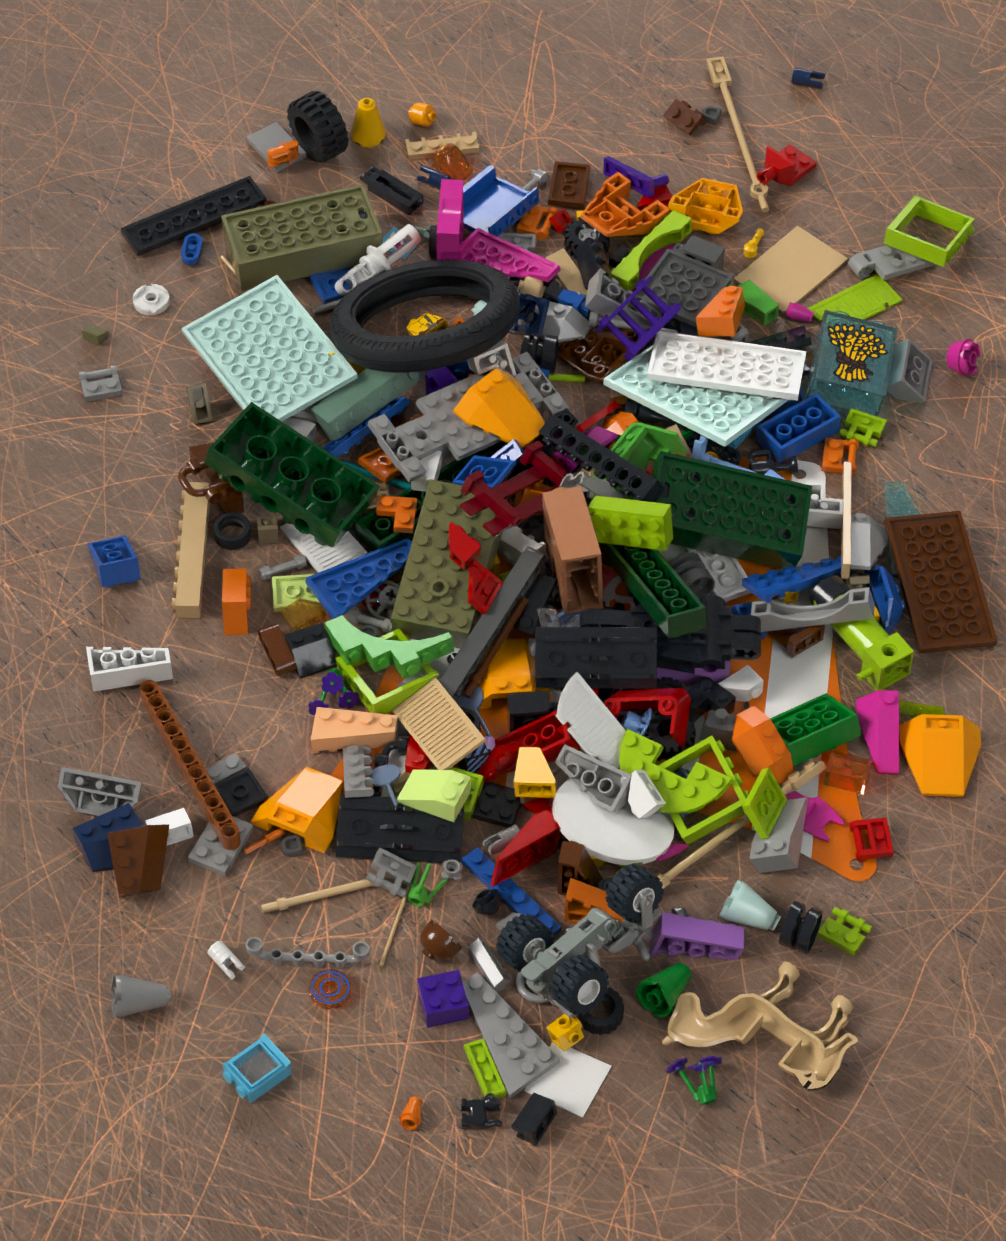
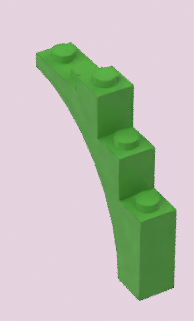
M750 279L737 286L743 287L745 300L743 314L755 319L763 326L778 318L779 304Z
M343 615L325 622V628L330 641L346 665L364 658L368 661L374 672L394 665L403 679L422 672L421 665L454 652L453 639L449 632L422 640L395 641L364 633L351 625Z

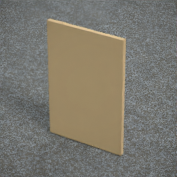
M796 226L734 278V282L741 284L750 279L779 304V312L786 314L790 302L799 303L844 265L848 258L801 227Z

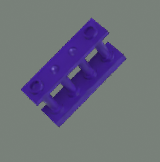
M651 276L646 280L642 278L635 285L637 289L610 316L606 314L599 321L601 325L597 331L600 332L606 327L626 346L628 352L623 357L628 361L682 308L677 302L673 306L667 305L647 286L652 280ZM641 291L662 310L664 315L661 318L655 317L635 298ZM629 302L650 322L652 327L648 331L643 329L623 310ZM617 314L638 334L639 340L636 343L627 338L611 322Z

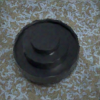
M486 889L476 896L472 907L477 914L492 915L498 911L503 896L497 889Z

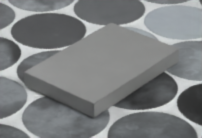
M277 122L247 136V142L266 162L268 160L267 150L280 146L281 141L284 143L293 141ZM299 145V158L291 161V165L306 158V152ZM286 162L272 168L278 172L290 165Z

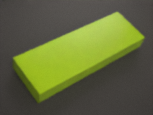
M482 1038L464 1044L465 1053L483 1096L485 1097L487 1093H493L496 1098L506 1096L507 1091L485 1039Z

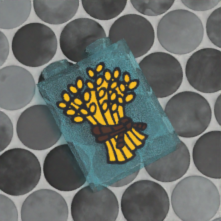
M825 310L815 337L804 400L817 393L834 409L850 412L852 408L878 417L887 394L897 328L886 326L880 321H867L851 317L842 311L832 312Z

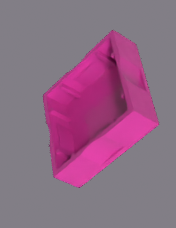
M441 179L437 222V260H459V245L463 242L464 233L463 180Z

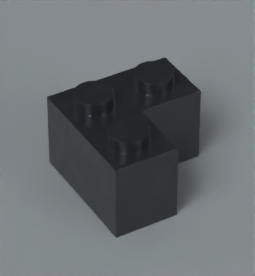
M702 677L687 691L691 697L689 709L690 722L693 721L695 723L705 712L708 713L710 710L717 711L722 708L728 714H732L735 711L736 696L709 677Z

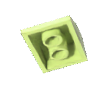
M413 770L400 792L397 802L454 822L470 794L471 777L453 770Z

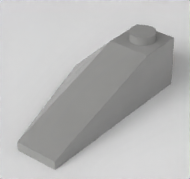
M564 744L555 763L596 805L615 813L628 804L631 774Z

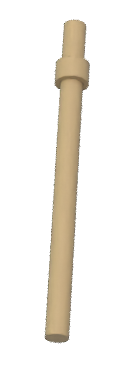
M364 879L287 899L282 897L274 902L262 904L261 910L262 913L277 909L282 911L288 909L289 906L374 885H372V882Z

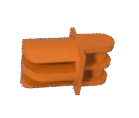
M296 140L287 143L281 141L280 146L267 150L268 166L275 167L286 162L291 165V161L299 158L298 142Z

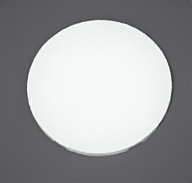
M572 779L567 780L560 786L553 801V817L555 822L559 824L561 833L569 841L584 844L590 856L602 861L619 865H631L632 863L639 862L641 864L655 861L660 855H664L673 840L674 823L670 814L656 811L648 818L639 819L632 813L629 803L613 813L596 805Z

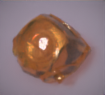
M448 143L435 151L434 158H432V167L439 172L451 176V180L464 181L473 172L471 164L455 144Z

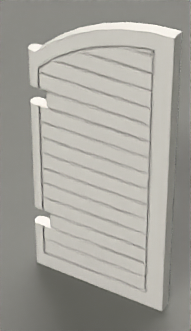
M576 672L567 682L561 693L555 716L562 725L566 722L571 725L567 731L587 755L593 758L597 757L600 761L619 768L620 747L626 730L580 674Z

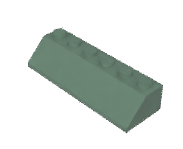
M367 368L358 374L357 379L334 391L313 406L310 411L330 441L337 440L425 376L420 371L393 373Z

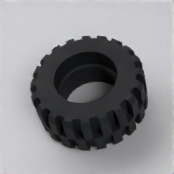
M311 91L290 103L287 109L289 126L298 145L301 146L310 159L318 163H324L345 152L349 142L348 130H346V124L342 119V115L329 97H326L324 93L319 91Z

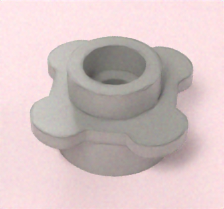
M456 860L443 862L444 870L441 872V877L444 879L460 880L463 864Z

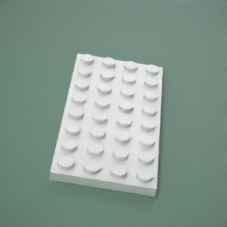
M659 331L656 334L647 371V380L798 401L806 351Z

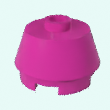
M971 339L953 342L947 352L948 367L962 376L973 375L978 369L975 366L977 357H981L979 344H975Z

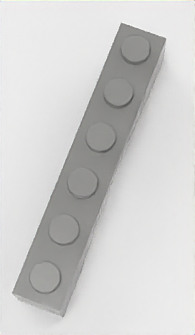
M868 587L849 590L833 601L812 606L789 605L774 600L768 603L755 601L752 602L751 615L761 619V632L872 619L874 618L875 603Z

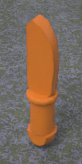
M279 827L271 833L265 834L264 838L244 849L245 854L256 850L266 843L270 844L271 841L283 836L285 829Z

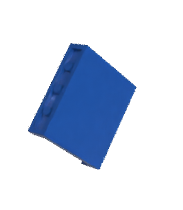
M489 165L463 186L464 228L471 232L480 228L498 237L540 202L538 188L535 187L530 192L497 177L495 167Z

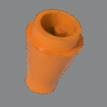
M410 1097L399 1117L401 1126L407 1130H415L421 1124L422 1100L420 1098Z

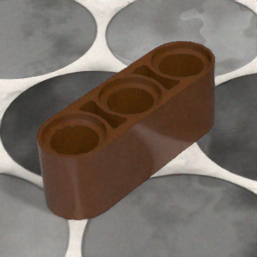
M274 624L259 629L258 636L276 675L280 676L297 670L295 659L279 625Z

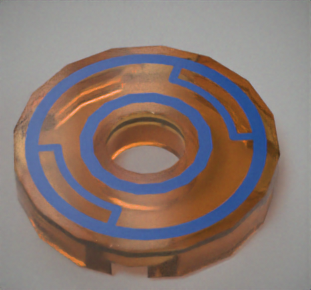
M337 969L320 971L310 981L309 993L311 1000L323 1009L340 1008L351 997L352 985L350 979L345 973ZM328 986H333L336 988V990L332 993H328L325 991V988Z

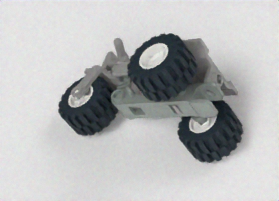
M629 864L624 869L621 868L613 876V880L609 882V888L606 890L607 905L623 918L621 923L619 920L615 921L613 917L602 909L593 908L573 928L566 929V934L554 943V935L549 927L531 914H520L519 917H513L512 921H508L506 926L502 928L501 934L497 938V954L516 971L521 972L527 979L524 982L542 999L547 998L569 1018L579 1014L585 1015L586 1012L590 1013L593 1008H597L599 1003L603 1001L604 995L608 991L607 986L609 985V976L600 965L597 950L604 948L608 952L616 953L633 944L644 961L650 959V954L641 938L643 936H647L651 940L654 938L651 929H653V922L662 915L658 909V904L663 898L661 896L664 893L663 883L660 881L661 879L638 864L631 866Z

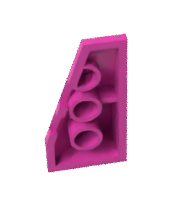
M878 690L856 699V714L858 715L863 738L867 742L877 773L899 775L898 691Z

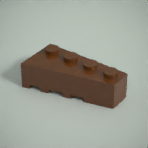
M213 443L189 447L190 460L195 458L199 463L205 461L208 448ZM211 468L204 469L199 473V476L209 483L210 486L224 482L219 478L218 473ZM233 487L221 491L223 496L217 504L224 514L244 512L241 491Z

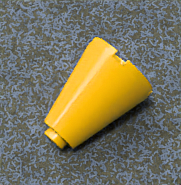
M363 98L358 102L350 130V137L354 143L357 142L362 147H374L379 145L382 139H385L386 130L376 102L371 98Z

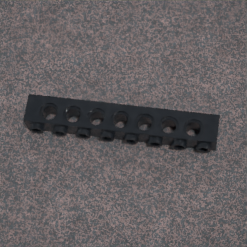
M553 414L538 432L543 437L542 441L547 446H555L557 452L563 456L566 453L567 457L576 464L580 462V465L588 472L593 470L595 476L599 479H607L615 489L618 486L621 488L620 491L627 497L632 495L634 500L656 502L665 490L657 479Z

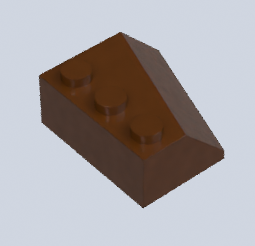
M169 824L146 825L107 833L119 898L161 890Z

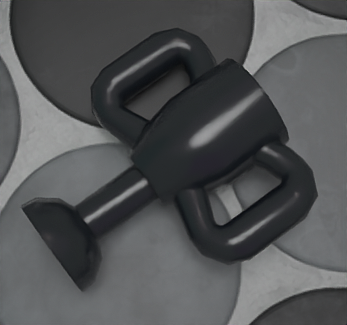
M758 449L749 452V470L764 475L770 469L776 473L777 471L789 470L794 475L798 474L796 456L790 457L786 463L776 464L773 462V454L769 449ZM767 456V460L756 461L754 459L755 457Z

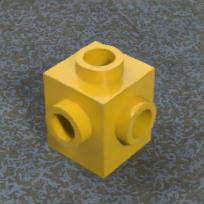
M563 1014L546 1027L551 1041L563 1052L584 1038L581 1030L583 1026L577 1017L569 1018Z

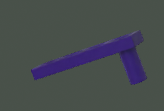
M610 156L604 158L603 175L611 177L617 172L621 173L631 181V189L648 198L654 196V188L669 183V178L666 174L651 178Z

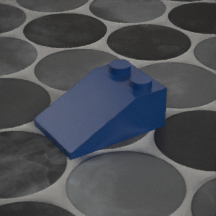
M474 455L452 483L463 485L468 475L479 470L485 475L482 481L493 488L503 481L516 465L515 460Z
M126 535L87 543L98 580L102 587H114L116 584L133 583L135 580L141 579L138 557Z

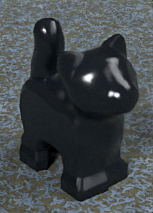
M487 1093L483 1099L467 1100L462 1098L461 1112H469L470 1115L462 1113L461 1129L473 1128L481 1130L494 1126L500 1127L502 1125L500 1120H487L486 1111H500L499 1106L501 1103L493 1093Z

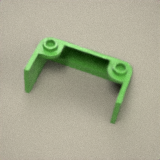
M640 422L631 424L610 449L641 470L647 466L650 460L656 461L660 451L672 452L683 456L688 454L677 432ZM630 495V497H627L628 499L634 500V496Z

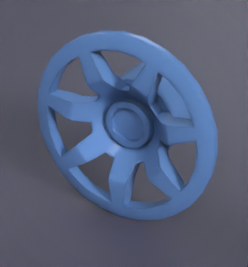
M649 708L642 717L628 711L621 722L622 727L626 731L629 729L643 736L651 721L653 710Z

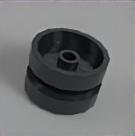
M794 901L783 922L779 945L790 948L796 942L797 951L808 954L817 937L823 918V910L812 907L806 913L805 904Z

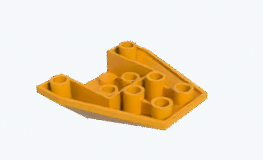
M921 714L899 725V744L922 796H964L981 748L980 727L964 716Z
M306 767L259 807L250 823L266 831H270L273 825L305 837L306 847L325 853L334 838L340 794L342 795L344 782Z

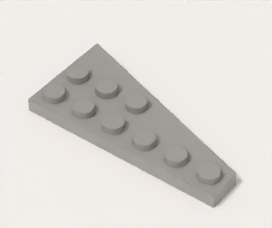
M478 972L463 982L469 1008L481 1031L482 1038L485 1039L510 1100L560 1063V1058Z

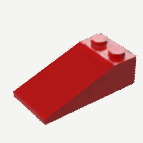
M557 710L495 739V745L522 744L523 747L540 748L547 763L556 761L564 744L581 751L580 745L567 731L571 725L568 722L562 725L555 716ZM517 759L501 774L516 771Z
M547 809L541 813L534 814L499 854L490 883L492 887L556 853L561 828Z

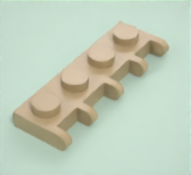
M476 131L472 132L471 136L461 137L460 133H457L456 137L443 139V136L439 135V139L425 141V137H421V141L410 142L409 139H405L408 160L479 153Z

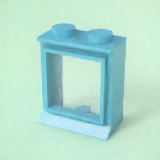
M263 1033L259 1040L228 1062H224V1072L222 1073L226 1082L232 1083L236 1087L238 1095L252 1103L290 1076L292 1071L290 1060Z

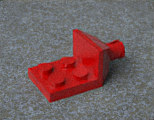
M790 144L780 152L771 146H767L764 169L757 173V179L762 185H767L771 180H774L777 183L792 186L816 168L817 162Z

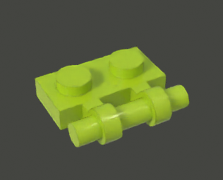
M851 408L844 423V427L850 429L842 428L840 436L846 437V440L857 439L862 445L867 447L869 445L876 447L878 440L873 439L872 436L881 437L887 420ZM856 431L863 432V433H866V434H865V436H864V435H861V434L856 433Z
M834 907L831 914L838 917L835 921L828 917L818 931L817 937L855 956L865 941V936L860 934V932L864 931L869 934L872 926L867 924L866 920L862 918L857 919L850 915L849 911ZM847 922L853 925L854 928L850 929L843 924Z

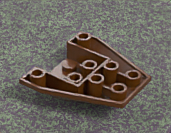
M590 329L584 339L579 340L577 338L571 341H564L558 347L557 357L585 377L604 382L605 377L628 362L623 357L628 351L626 346L608 329H602L600 332L597 329ZM619 329L631 341L636 343L639 340L638 334L634 330ZM642 349L634 357L642 353Z

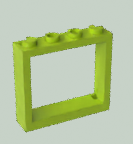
M914 196L888 226L883 244L944 267L948 261H952L954 254L959 252L961 245H965L968 236L973 235L975 218ZM915 216H919L959 233L947 248L944 249L905 234L902 231Z
M400 629L379 637L386 640L411 641L407 634L404 635ZM341 656L336 657L337 668L342 672L343 679L346 680L354 692L359 694V699L370 713L387 714L435 677L437 680L440 678L437 670L432 669L428 662L421 665V673L424 676L377 698L354 669L368 661L364 658L346 665Z
M713 735L658 765L673 772L713 749L726 775L732 778V786L740 799L689 829L680 813L670 814L687 845L745 814L742 806L749 793L747 790H742L740 786L744 784L738 773L734 775L732 768L735 767L729 756L725 758L723 752L726 750L720 740L716 741Z

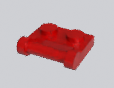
M886 818L856 820L849 823L850 831L853 832L857 850L855 855L858 862L874 858L893 857L894 850ZM864 829L867 831L870 849L866 850L861 835V830Z

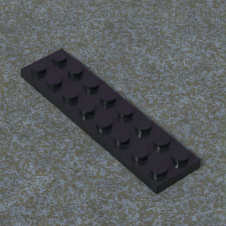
M248 176L122 227L121 234L135 254L140 256L184 238L189 234L222 222L221 215L265 204L267 198L251 176Z

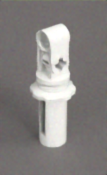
M407 224L376 248L369 245L366 250L367 255L359 259L360 263L336 282L335 290L337 293L346 295L363 281L391 270L390 265L421 242L418 231L412 225ZM402 239L405 241V244L388 257L383 255ZM344 281L347 282L349 285L348 290L344 289L343 287Z

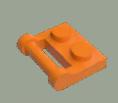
M534 206L521 217L516 233L536 234V238L546 240L552 224L549 218L559 212V210L555 207ZM543 216L547 217L543 227L538 229Z
M825 437L821 471L843 474L844 465L842 464L843 449L849 450L848 462L852 464V475L855 474L857 470L855 465L856 452L859 448V441L857 439L841 440Z

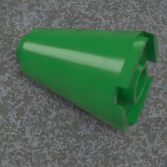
M676 963L642 980L636 990V996L641 1006L645 1010L649 1009L654 1012L652 1015L655 1017H667L674 1009L679 996L684 992L692 978L690 968L685 964Z

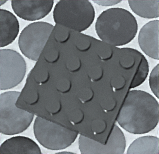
M671 249L665 251L646 277V279L649 276L652 277L647 286L667 305L673 306L677 302L682 306L673 318L696 328V316L724 287H728L733 281V275ZM643 291L636 296L639 301L643 299L658 312L662 313V310Z

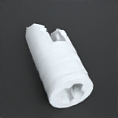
M222 941L215 942L207 952L231 980L236 976L228 966L234 963L241 971L245 968Z

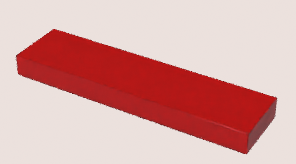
M616 401L611 402L579 424L576 429L583 433L608 416L620 405Z

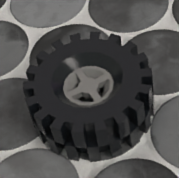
M578 217V221L573 219L572 224L568 223L567 228H565L564 246L566 252L568 251V255L570 257L574 255V259H576L574 250L586 238L590 237L594 240H599L603 244V250L606 255L610 247V237L604 236Z

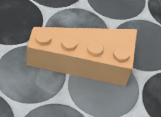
M317 707L310 740L311 754H317L319 751L324 750L337 752V749H343V747L350 745L370 746L371 748L384 747L386 744L396 741L398 715Z

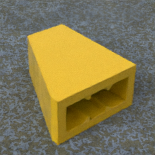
M519 747L514 777L515 797L555 798L557 792L555 778L540 748Z

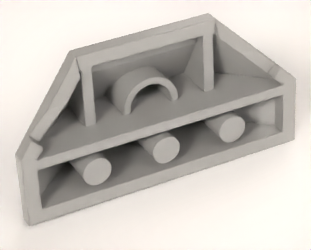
M550 301L542 336H539V338L544 339L545 335L558 336V342L571 341L577 338L580 340L586 337L591 327L588 326L589 321L572 306ZM536 305L535 312L539 315V308ZM529 307L524 310L523 314L528 311ZM533 313L528 314L527 322L532 321ZM518 320L519 325L525 326L523 320Z
M61 767L58 783L59 790L75 812L96 816L105 814L127 803H130L131 807H133L139 801L142 782L65 767Z

